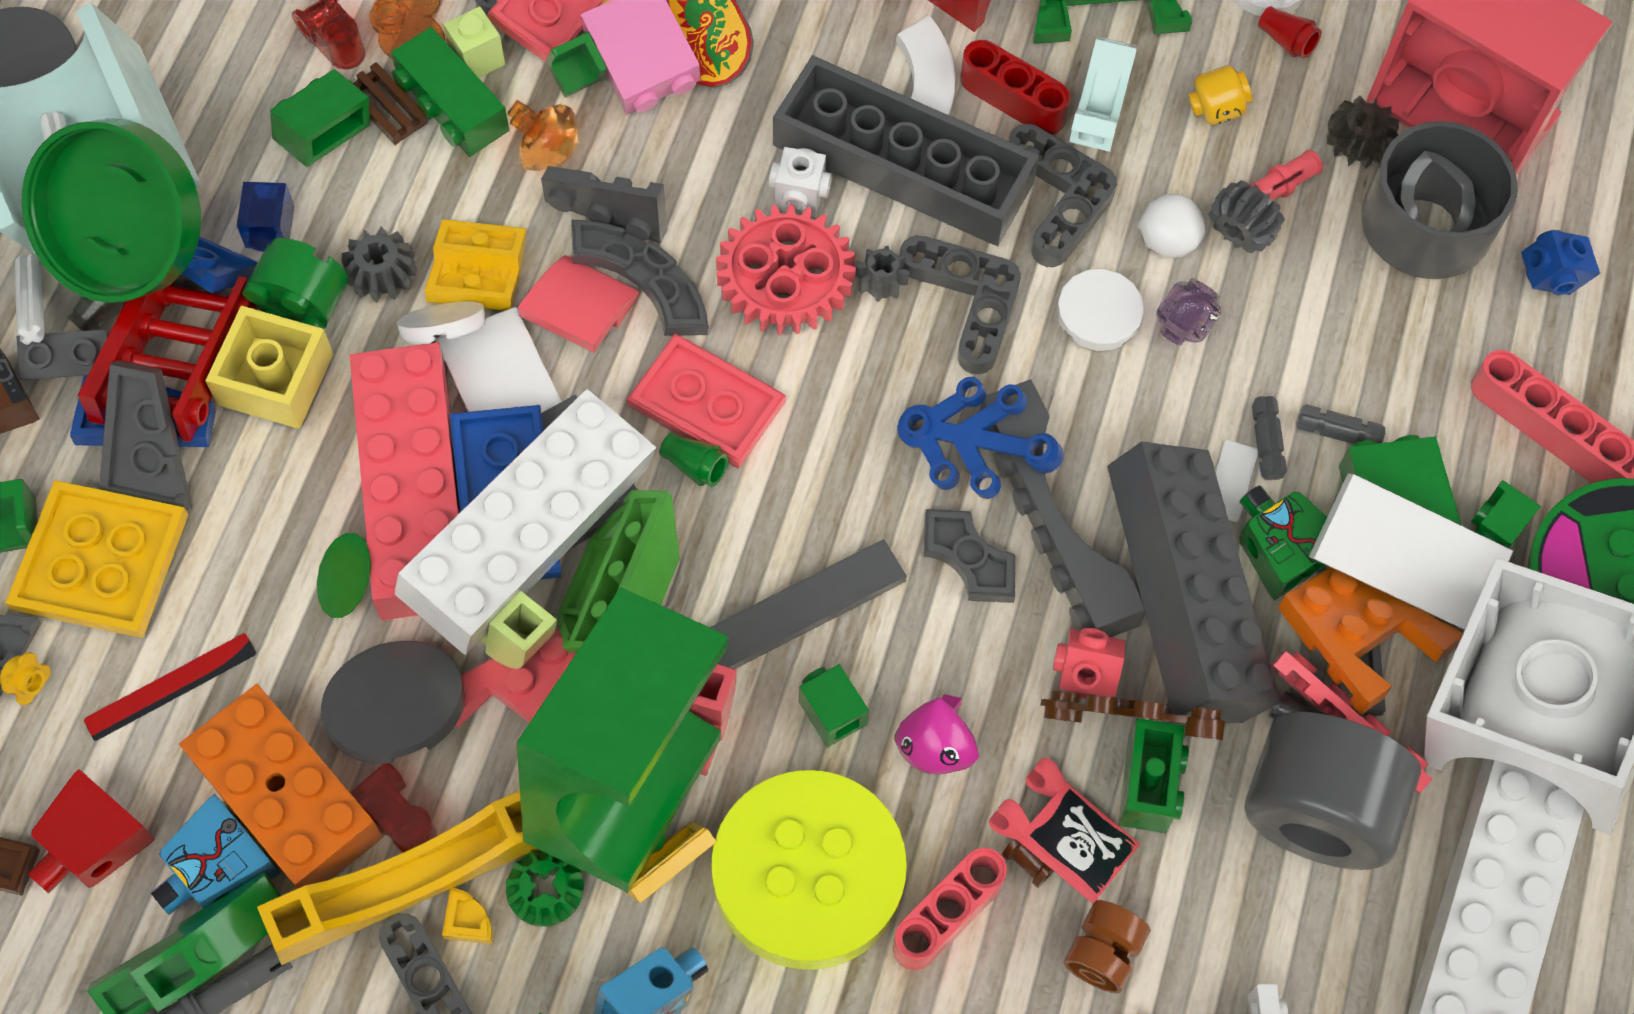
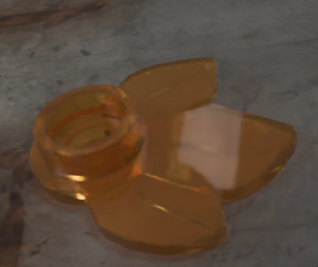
M377 0L372 6L369 18L372 28L379 33L378 42L382 51L392 59L391 51L431 26L446 41L441 26L432 18L438 11L441 1Z

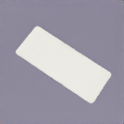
M1225 440L1215 474L1226 507L1228 520L1238 522L1243 509L1239 501L1248 491L1258 450L1257 448L1234 441Z

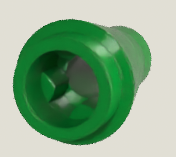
M669 433L660 446V456L669 460L698 486L706 484L713 487L720 482L726 472L728 456L722 453V449L718 445Z

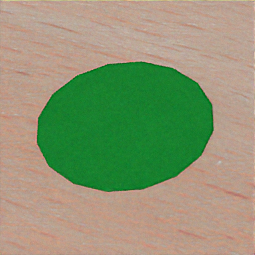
M344 533L336 538L325 551L319 566L316 583L318 601L322 610L331 618H343L353 612L362 600L368 586L371 569L370 554L364 539L356 533Z

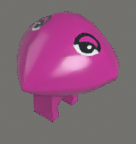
M944 694L942 698H936L924 703L900 723L894 735L895 743L903 758L914 768L927 774H948L971 767L979 758L975 737L966 723L957 714L958 708L962 705V698Z

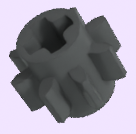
M889 246L875 251L867 249L866 263H856L855 276L862 278L859 291L861 293L868 291L870 295L875 297L876 302L890 296L895 299L899 298V285H908L909 271L903 269L905 255L897 256L889 249Z

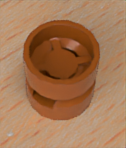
M1096 900L1081 926L1086 935L1075 938L1063 964L1073 975L1103 991L1118 994L1121 993L1133 969L1129 958L1139 956L1151 929L1143 919L1133 912L1108 901Z

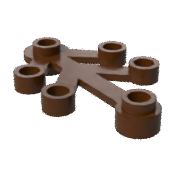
M1054 690L1051 691L1050 700L1041 699L1040 706H1045L1044 718L1081 723L1083 711L1185 723L1184 736L1223 740L1225 721L1220 720L1221 710L1192 707L1191 717L1171 714L1170 706L1164 703L1087 694L1086 704L1079 703L1080 694Z

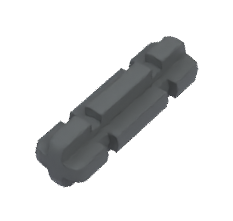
M1260 396L1255 398L1252 405L1253 419L1257 421L1254 427L1258 457L1262 459V462H1259L1260 472L1265 480H1279L1284 478L1287 467L1285 456L1282 455L1284 445L1280 419L1276 416V414H1279L1278 401L1273 396Z
M1308 404L1301 407L1297 418V428L1311 433H1314L1315 429L1320 430V435L1351 444H1355L1356 440H1374L1376 443H1383L1385 436V427L1382 424L1368 421L1367 425L1361 424L1362 419L1330 410H1327L1326 414L1321 413V408Z

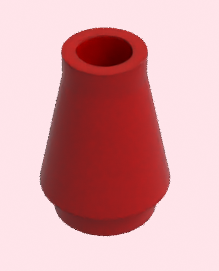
M1272 6L1262 13L1258 22V27L1271 36L1292 57H1308L1317 47L1322 34L1321 29L1316 27L1314 20L1280 11Z

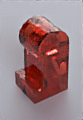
M391 763L382 764L350 793L381 831L404 853L436 837L437 829L426 810L422 807L411 805L400 794V791L406 787V784L398 770Z

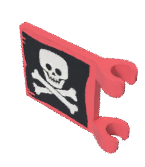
M1042 758L1035 765L1034 770L1026 777V784L1033 791L1053 798L1031 823H1029L1024 811L1017 802L1012 799H1006L998 807V811L989 819V825L998 834L1019 841L1093 904L1135 852L1140 843L1065 781L1058 766L1051 759Z

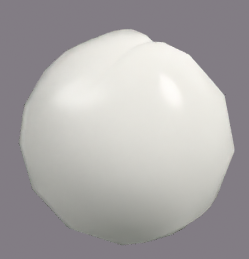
M1180 194L1162 195L1150 202L1137 225L1144 238L1145 247L1152 249L1163 257L1182 258L1196 250L1205 234V223L1201 210L1190 198Z

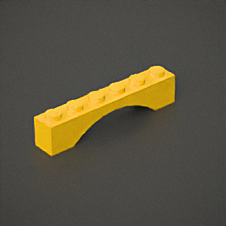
M520 790L492 802L455 827L402 854L344 876L305 885L257 906L280 964H286L529 854L531 850H538L523 842Z

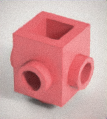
M1070 628L1067 644L1058 643L1052 670L1060 672L1059 689L1080 694L1079 698L1086 699L1087 694L1115 697L1125 659V640L1109 637L1104 631L1095 628H1083L1081 630Z

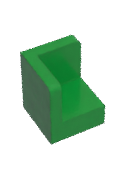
M589 32L553 48L546 59V63L565 98L601 81L607 72V67Z
M22 478L0 482V553L25 549L28 547L38 522L36 497Z

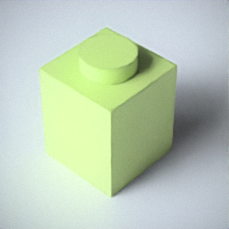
M480 6L443 24L448 45L478 78L505 65L500 35Z

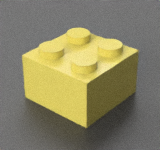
M240 306L205 381L218 406L300 429L334 354L324 329Z

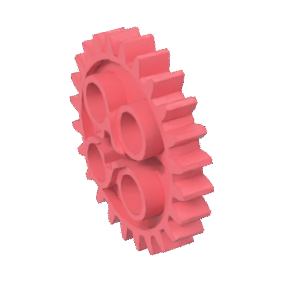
M794 204L789 205L786 214H780L776 205H772L770 216H765L759 209H756L755 221L753 223L741 217V231L729 228V242H720L721 256L716 257V270L719 271L717 272V286L722 287V300H731V312L733 314L745 310V324L751 323L756 318L760 319V331L762 332L768 328L770 323L776 324L778 335H782L785 325H791L794 332L800 334L801 323L807 322L815 330L817 329L818 316L830 322L833 313L832 307L843 310L844 296H851L852 294L851 282L855 281L856 268L853 267L855 253L849 251V238H839L840 226L838 224L826 228L827 215L823 214L816 220L811 219V208L809 207L804 210L802 215L795 214ZM789 240L795 242V244L793 245H785L781 243L783 241ZM752 264H759L763 267L760 269H752L747 266H750ZM820 269L824 272L820 274L810 273L809 270ZM778 293H788L792 296L779 298L775 295Z

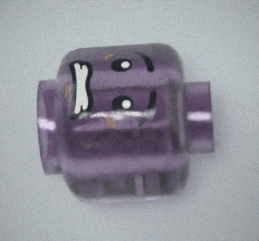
M1190 278L1188 282L1179 281L1174 283L1156 310V317L1163 325L1160 330L1161 334L1177 345H1182L1184 341L1191 343L1202 342L1221 316V307L1217 302L1220 296L1212 288L1194 278Z

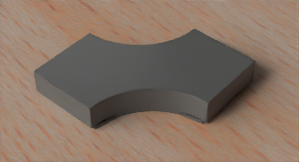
M926 509L924 557L934 558L951 566L960 575L966 586L968 601L1014 603L1015 555L997 550L987 544L974 527L971 511Z

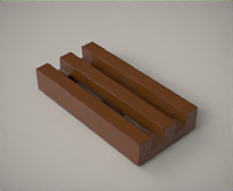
M375 62L370 66L371 71L369 73L360 72L356 75L357 81L352 84L361 91L366 89L402 127L397 131L369 101L370 120L396 145L427 124V116L383 68ZM378 81V83L394 98V100L411 116V118L413 119L412 121H410L398 109V107L382 92V90L375 84V82Z

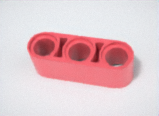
M985 847L975 849L969 853L901 921L896 929L892 948L894 958L899 965L914 971L924 969L930 965L997 897L1002 889L1007 872L1005 860L1000 853ZM979 866L987 867L995 875V881L990 884H980L973 879L970 871ZM942 900H953L961 907L962 915L953 919L945 918L939 913L936 905ZM908 934H920L927 940L929 948L922 953H913L906 949L902 940Z

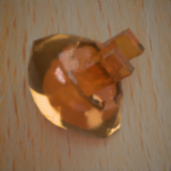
M516 100L507 113L508 116L512 117L510 124L524 133L519 146L521 167L524 170L541 171L546 170L548 166H560L570 159L576 148L578 135L576 116L572 108L558 104L536 112L519 100Z

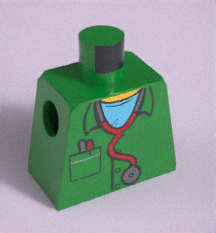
M1259 485L1241 498L1239 503L1252 518L1245 524L1239 537L1240 544L1274 601L1327 567V565L1309 557L1327 516L1300 492H1292L1275 503L1262 486Z

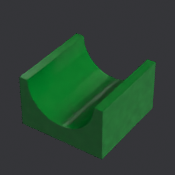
M620 587L517 740L523 842L628 893L721 740L720 729L702 720L689 709L727 650L729 636Z

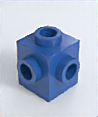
M1550 230L1540 234L1533 244L1521 251L1526 267V275L1532 289L1553 292L1556 295H1570L1600 274L1589 237L1565 233L1560 230Z

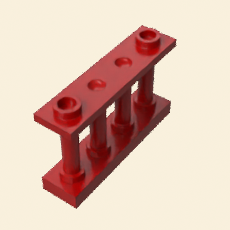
M239 276L229 296L177 287L173 282L158 292L126 301L78 393L79 400L89 422L105 425L110 364L120 360L162 369L163 376L188 380L180 398L168 397L171 414L181 439L191 442L198 426H202L207 419L209 403L213 396L205 380L240 306L257 310L256 304L247 300L242 294L248 278ZM172 303L221 313L213 330L160 320L165 308L169 307ZM154 337L205 346L196 364L143 354L148 341L154 339Z

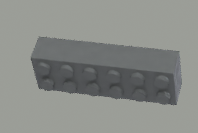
M813 55L773 116V146L784 150V147L794 149L807 148L816 153L826 155V170L997 247L1034 184L1040 156Z
M1141 441L1110 463L1107 468L1171 714L1191 717L1192 707L1221 710L1220 720L1226 723H1243L1277 705L1280 701L1210 452L1203 449Z

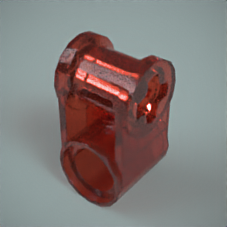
M318 0L302 11L296 9L291 13L301 34L307 41L314 44L333 66L345 70L357 67L363 62L365 48L357 23L341 7L337 0Z

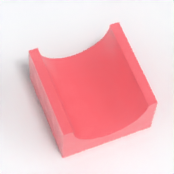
M1408 0L1366 102L1408 128L1426 122L1447 121L1479 130L1494 140L1504 150L1517 175L1557 122L1562 112L1556 109L1587 59L1607 33L1613 21L1577 0Z

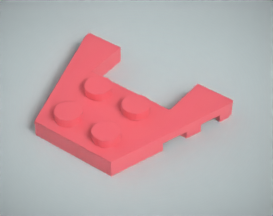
M555 628L552 637L520 669L509 668L492 658L462 674L465 704L455 727L461 726L491 696L496 697L530 723L575 656V653H568L563 648V638L559 628Z

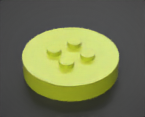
M800 770L787 772L764 780L747 791L732 806L722 821L715 840L717 842L713 846L712 853L714 895L720 913L729 929L744 946L756 955L777 965L793 969L815 970L830 968L846 963L866 952L884 935L891 925L900 906L906 881L905 846L900 830L889 810L872 792L849 778L825 771Z

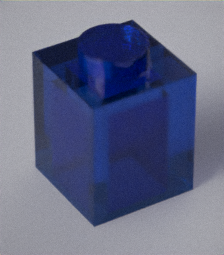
M243 182L236 226L245 248H252L263 252L273 239H290L295 206L286 183Z

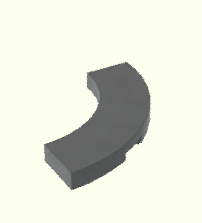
M572 219L573 264H587L605 268L620 274L637 285L655 306L663 325L664 336H673L675 333L679 336L708 335L707 313L695 284L689 281L676 265L677 261L665 250L652 241L646 243L635 236L627 234L626 229L590 220Z

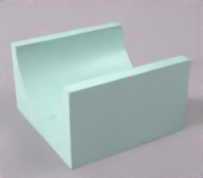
M91 2L76 10L85 32L82 43L70 59L40 78L14 86L0 87V232L34 254L36 253L29 241L24 225L21 201L23 180L27 167L36 150L44 142L40 125V118L44 113L61 112L65 117L67 126L107 118L124 119L139 123L150 128L170 143L188 167L195 185L201 184L140 45Z

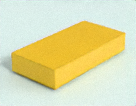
M690 821L667 839L660 851L649 857L628 893H625L637 902H643L717 841L707 828Z

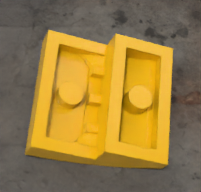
M442 219L433 246L434 263L425 287L426 302L443 304L458 301H474L481 303L484 309L506 311L513 308L525 251L526 228Z

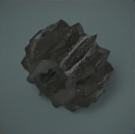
M1361 95L1354 99L1353 103L1344 100L1339 105L1337 111L1331 114L1327 124L1329 127L1327 129L1326 144L1334 146V157L1346 156L1348 167L1355 161H1360L1365 169L1373 161L1380 164L1387 147L1399 135L1397 133L1399 119L1391 117L1392 106L1380 108L1377 97L1370 103H1366Z

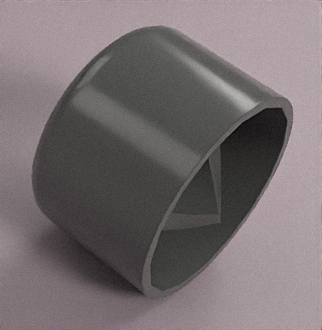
M1447 121L1426 122L1410 127L1400 133L1389 144L1367 190L1362 205V226L1365 236L1373 250L1386 263L1403 273L1425 279H1444L1460 275L1473 268L1484 258L1515 204L1518 190L1514 167L1507 154L1494 140L1472 127ZM1415 201H1431L1442 206L1451 214L1455 223L1454 228L1450 231H1442L1423 224Z
M1285 713L1277 716L1271 724L1245 799V814L1250 824L1262 836L1298 856L1344 869L1369 870L1379 868L1389 863L1397 851L1421 775V766L1416 757L1397 741L1362 724L1320 713Z

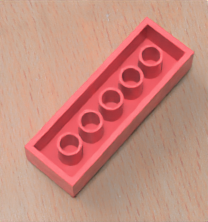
M439 342L349 354L367 548L370 554L372 601L381 621L418 615L394 594L398 573L460 513L450 421L451 407L447 371Z

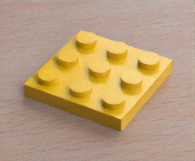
M54 480L5 604L10 610L143 638L189 514L181 506Z

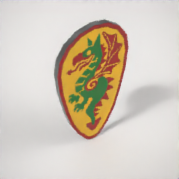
M666 0L699 63L700 81L696 82L697 84L717 88L731 84L744 73L752 58L754 41L751 27L736 0Z

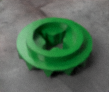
M531 850L520 861H515L513 869L506 879V896L512 911L522 921L540 927L553 926L569 918L578 908L584 891L583 877L578 868L543 851ZM555 874L552 884L560 898L557 899L555 896H550L547 893H542L539 897L534 898L533 894L536 891V887L530 876L533 875L545 880L550 875L553 876Z

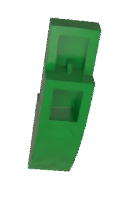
M263 872L180 922L177 931L91 982L87 992L103 1014H144L152 1008L159 1012L224 969L268 935L257 906L276 899L281 894L267 874Z

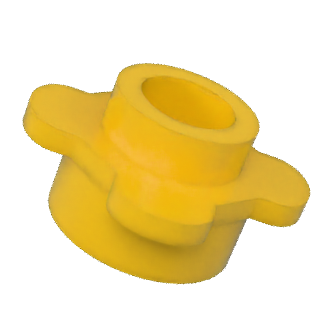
M31 652L15 656L4 665L1 671L0 684L2 690L7 694L13 693L18 704L27 705L32 702L34 695L42 690L45 682L50 677L51 669L46 664H39L37 656Z

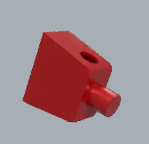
M78 769L32 829L31 836L48 853L27 875L48 894L70 872L88 888H91L149 846L155 838L140 822L85 773Z

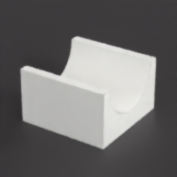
M1496 558L1427 715L1424 760L1429 764L1428 766L1442 771L1444 765L1450 760L1475 757L1495 760L1522 768L1550 781L1570 794L1589 814L1592 828L1611 835L1634 778V604Z

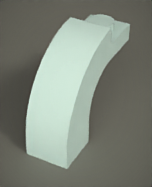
M1103 37L1096 38L1083 92L1074 116L1069 142L1110 152L1137 45Z

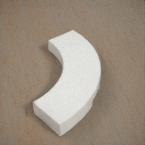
M928 15L898 33L896 43L903 51L911 69L913 81L911 99L949 115L955 93L954 63L945 37L934 20Z

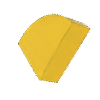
M451 888L442 931L443 938L446 940L493 944L491 921L483 906L469 893L457 888Z

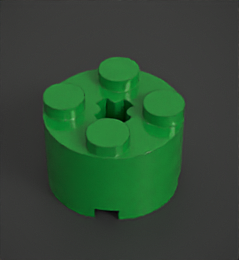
M276 238L264 249L242 294L247 300L255 303L262 312L325 329L349 279L342 266L330 256L326 263L313 256L316 248L298 240Z

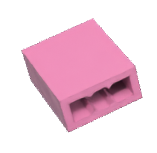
M611 0L580 14L584 33L589 32L607 67L605 74L626 115L635 110L639 113L645 112L657 105L659 99L672 93L674 95L684 94L694 88L696 82L700 81L699 63L666 0Z

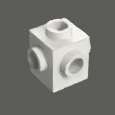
M784 147L781 162H773L769 176V187L775 188V205L780 211L787 212L789 205L794 204L795 214L802 215L804 210L809 207L811 208V217L816 218L821 197L828 198L832 181V173L825 172L826 155L816 153L807 148L794 149Z

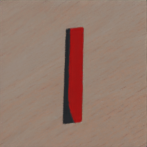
M243 633L87 716L84 719V723L93 740L98 741L254 657L256 651L247 635Z

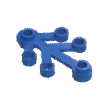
M966 377L958 383L955 394L931 408L926 405H915L908 408L898 421V435L907 446L921 448L931 467L929 472L930 479L942 490L954 488L959 482L960 473L950 461L946 460L937 440L954 443L972 476L970 480L972 490L983 499L993 498L1000 491L1001 481L987 467L978 448L1023 457L1033 470L1043 474L1055 471L1063 461L1064 453L1061 445L1049 434L1040 433L1032 436L1030 439L986 430L1005 417L1018 415L1024 411L1027 406V397L1020 387L1013 384L1006 385L1000 389L997 401L958 425L945 422L967 406H979L986 398V388L975 377ZM977 387V392L974 396L965 397L969 388ZM1013 394L1019 395L1015 404L1006 405L1008 397ZM923 419V426L919 430L912 431L915 423ZM1040 445H1047V450L1043 455L1034 456L1035 450ZM945 469H950V476L944 481H939L940 473ZM985 478H992L991 485L987 489L980 490L981 481Z

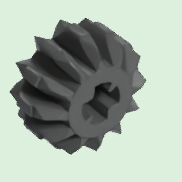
M1240 180L1238 183L1231 182L1226 188H1223L1215 197L1216 200L1211 205L1212 209L1208 213L1210 219L1214 222V229L1223 234V240H1229L1235 248L1242 247L1249 253H1253L1255 250L1263 251L1266 246H1270L1278 236L1277 233L1280 231L1285 218L1279 212L1280 205L1269 198L1270 194L1260 191L1258 185L1251 187L1243 180Z
M381 226L376 235L370 236V233L363 229L361 241L349 239V251L342 253L341 262L348 275L349 281L347 284L354 287L355 293L360 298L370 293L371 298L377 303L382 294L388 293V296L395 300L397 288L409 290V285L411 284L409 277L416 276L417 271L414 261L415 254L412 246L409 243H404L403 236L398 231L388 236L387 231Z

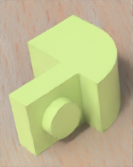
M520 591L489 622L488 633L480 641L486 645L485 653L495 661L509 668L520 669L552 637L555 632L557 619Z

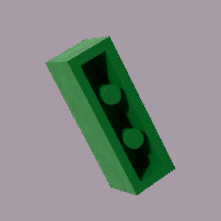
M432 26L391 51L395 70L392 71V76L395 82L405 93L410 90L416 97L417 105L426 114L427 119L435 118L441 125L442 134L452 147L459 145L471 157L510 131L505 106Z

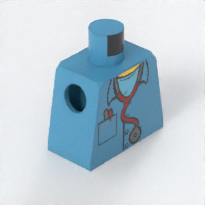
M213 794L161 849L160 857L174 874L150 893L164 911L170 915L192 896L204 909L263 872L267 874L270 880L280 873L220 799Z
M664 947L659 948L599 988L594 1014H678L688 1005L694 987L692 983L708 972L707 964L701 954L693 947H690L675 959Z

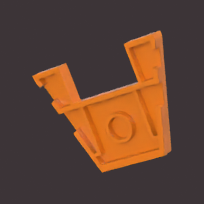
M1331 567L1287 593L1278 606L1279 611L1308 649L1311 651L1317 648L1330 666L1326 672L1334 683L1341 684L1343 682L1353 695L1349 702L1360 715L1385 699L1392 687L1391 684L1360 660L1361 656L1394 634L1400 633L1437 663L1457 649L1463 635L1458 629L1432 615Z

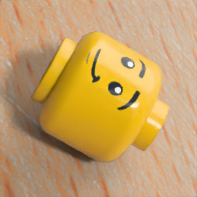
M1230 65L1199 74L1194 79L1195 91L1188 93L1194 116L1203 115L1205 121L1212 126L1242 117L1247 112V104L1253 102L1244 71L1237 72Z

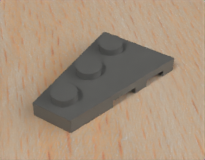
M117 360L110 364L99 489L181 506L188 511L192 508L162 369Z

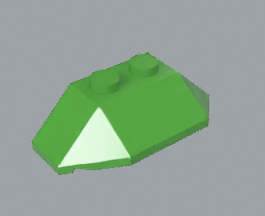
M631 490L624 498L625 504L614 511L590 538L557 613L559 630L563 638V648L568 653H577L620 587L661 605L680 560L672 495L667 490Z

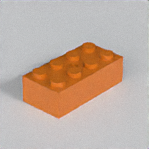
M257 683L179 743L194 765L296 889L305 885L333 879L383 838L373 819Z

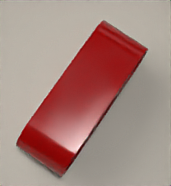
M975 40L965 47L960 82L968 92L1020 123L1033 124L1051 135L1058 133L1063 128L1070 101V93L1066 86L990 41Z

